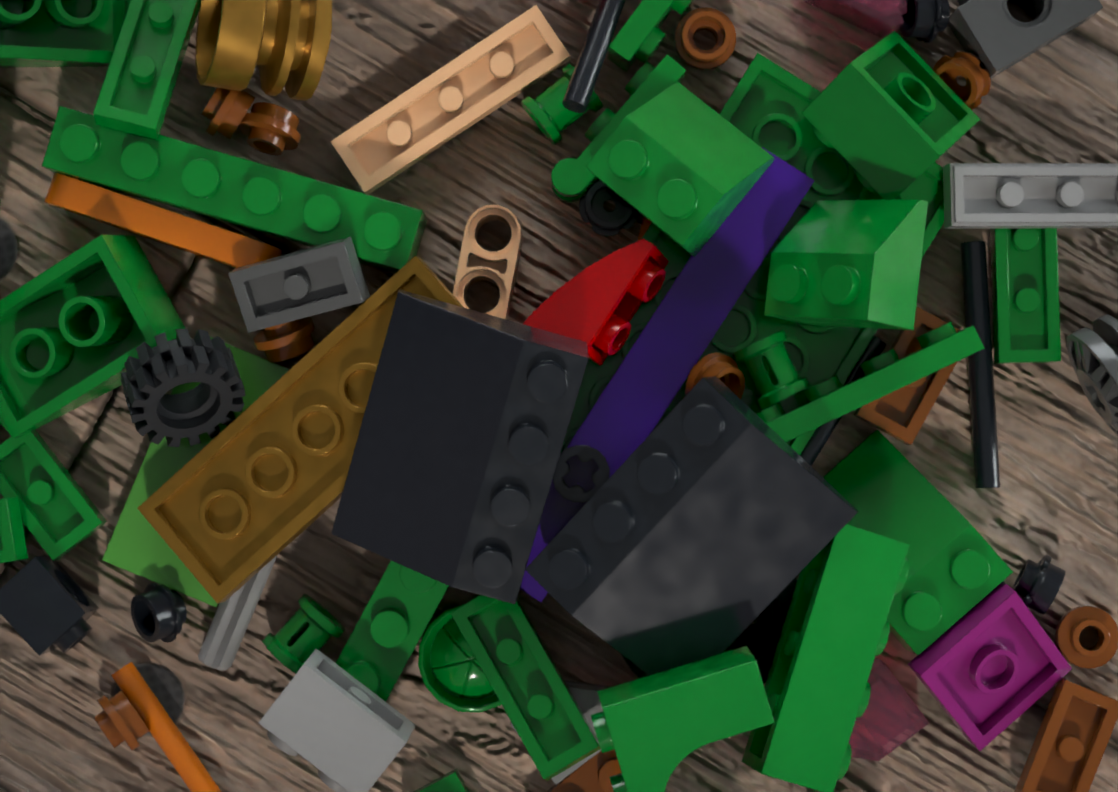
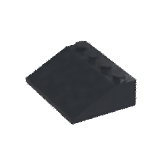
M399 289L331 534L450 587L515 604L588 363L587 342Z
M717 376L703 377L525 570L575 619L648 675H652L723 653L859 511Z

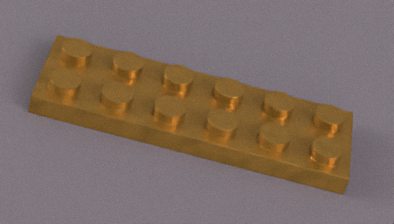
M414 256L137 508L217 604L229 599L341 498L399 289L463 307L420 257Z

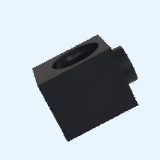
M49 555L34 557L0 588V614L39 656L51 652L57 647L63 654L72 649L92 630V627L86 620L99 609L58 562L52 561Z

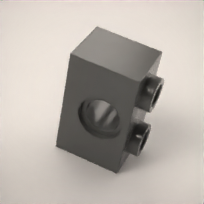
M957 0L960 6L949 17L948 25L963 50L977 56L980 60L981 68L987 69L990 77L993 78L1088 21L1103 8L1100 1L1027 0L1033 9V19L1031 22H1021L1013 18L1009 13L1007 0Z

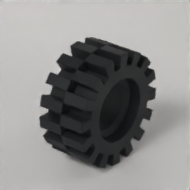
M176 329V339L168 341L165 332L154 336L157 344L154 348L143 342L136 348L139 359L129 356L124 364L126 372H121V383L132 423L135 424L136 430L141 436L148 434L149 441L158 445L166 437L168 447H179L181 438L188 437L189 444L192 446L201 443L199 435L207 432L211 439L221 433L218 426L219 423L228 426L236 419L233 411L242 412L244 407L242 397L245 396V389L233 354L229 347L226 348L224 340L216 336L211 340L208 331L198 329L194 339H191L188 329ZM200 382L198 386L187 392L165 394L178 385Z

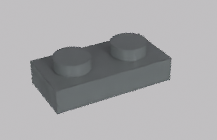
M351 237L242 266L228 273L248 333L362 303L370 297Z

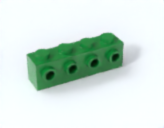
M846 524L800 572L764 687L775 723L751 730L741 762L763 775L821 792H834L837 780L845 776L850 765L852 749L849 740L856 718L863 715L870 700L871 686L868 679L875 656H879L883 652L889 638L890 624L887 617L894 595L902 590L908 577L909 562L906 556L910 544Z

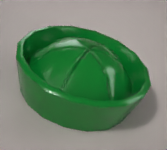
M460 605L445 610L429 624L419 644L418 667L426 688L440 703L457 711L480 713L498 707L501 703L451 615V612L463 606Z

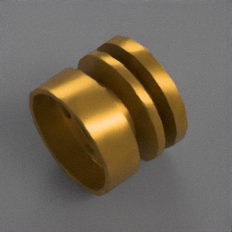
M201 0L195 46L196 75L200 85L242 91L247 88L256 65H258L261 88L265 95L276 96L281 93L285 85V91L290 99L306 101L312 98L319 84L329 50L332 32V0Z

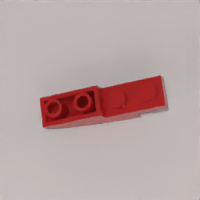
M644 238L612 252L574 276L533 311L523 324L587 342L589 359L601 366L608 354H616L625 344L631 331V324L629 322L642 302H649L660 290L666 276L664 269L669 261L654 244Z

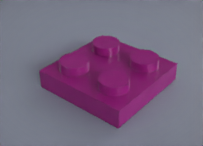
M1001 582L920 655L908 663L967 740L979 751L986 747L1072 670L1017 592L1005 582Z

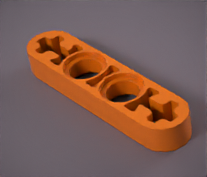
M54 173L44 201L63 210L234 268L281 256L283 251L261 241L59 173Z

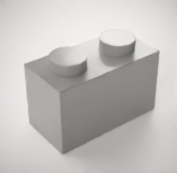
M318 649L314 650L258 722L268 730V738L277 748L291 756L299 754L319 769L318 775L320 779L335 792H368L407 743L416 726Z

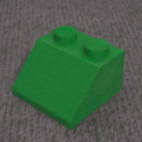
M895 30L850 62L802 112L812 124L817 138L827 147L836 149L856 170L857 178L861 184L870 192L880 195L884 200H895L981 120Z
M677 81L627 115L585 167L603 184L695 257L775 159Z
M921 199L817 200L771 252L764 315L817 326L914 330L928 201Z

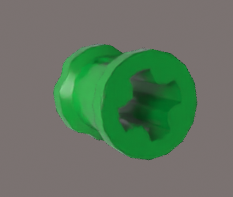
M570 63L562 68L563 76L536 98L527 96L521 101L529 117L553 145L558 144L562 140L561 132L586 112L591 110L596 113L603 108V104L594 90L586 112H572L563 106L562 101L575 69Z
M784 329L732 353L736 362H744L760 397L756 400L759 410L811 386L807 377H799L783 344L788 338ZM765 356L767 357V359H768V361H769V363H770V365H771V367H772V369H773V371H774V373H775V375H776V377H777V379H778V383L775 381V379H774V377H773V375H772V372H771V370H770V368H769V366H768V364H767V362H766V360H765Z
M303 594L298 600L300 608L277 634L268 633L262 640L268 651L295 674L315 649L320 650L332 636L339 638L345 631L343 625L325 607L307 594Z

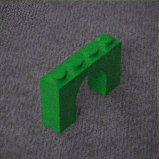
M747 646L597 691L603 711L591 715L601 752L605 753L615 750L622 773L609 776L614 792H665L667 782L675 768L694 750L706 744L775 723L757 661Z

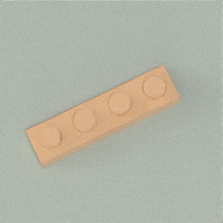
M535 5L330 142L364 193L369 195L569 62L571 55L538 6Z

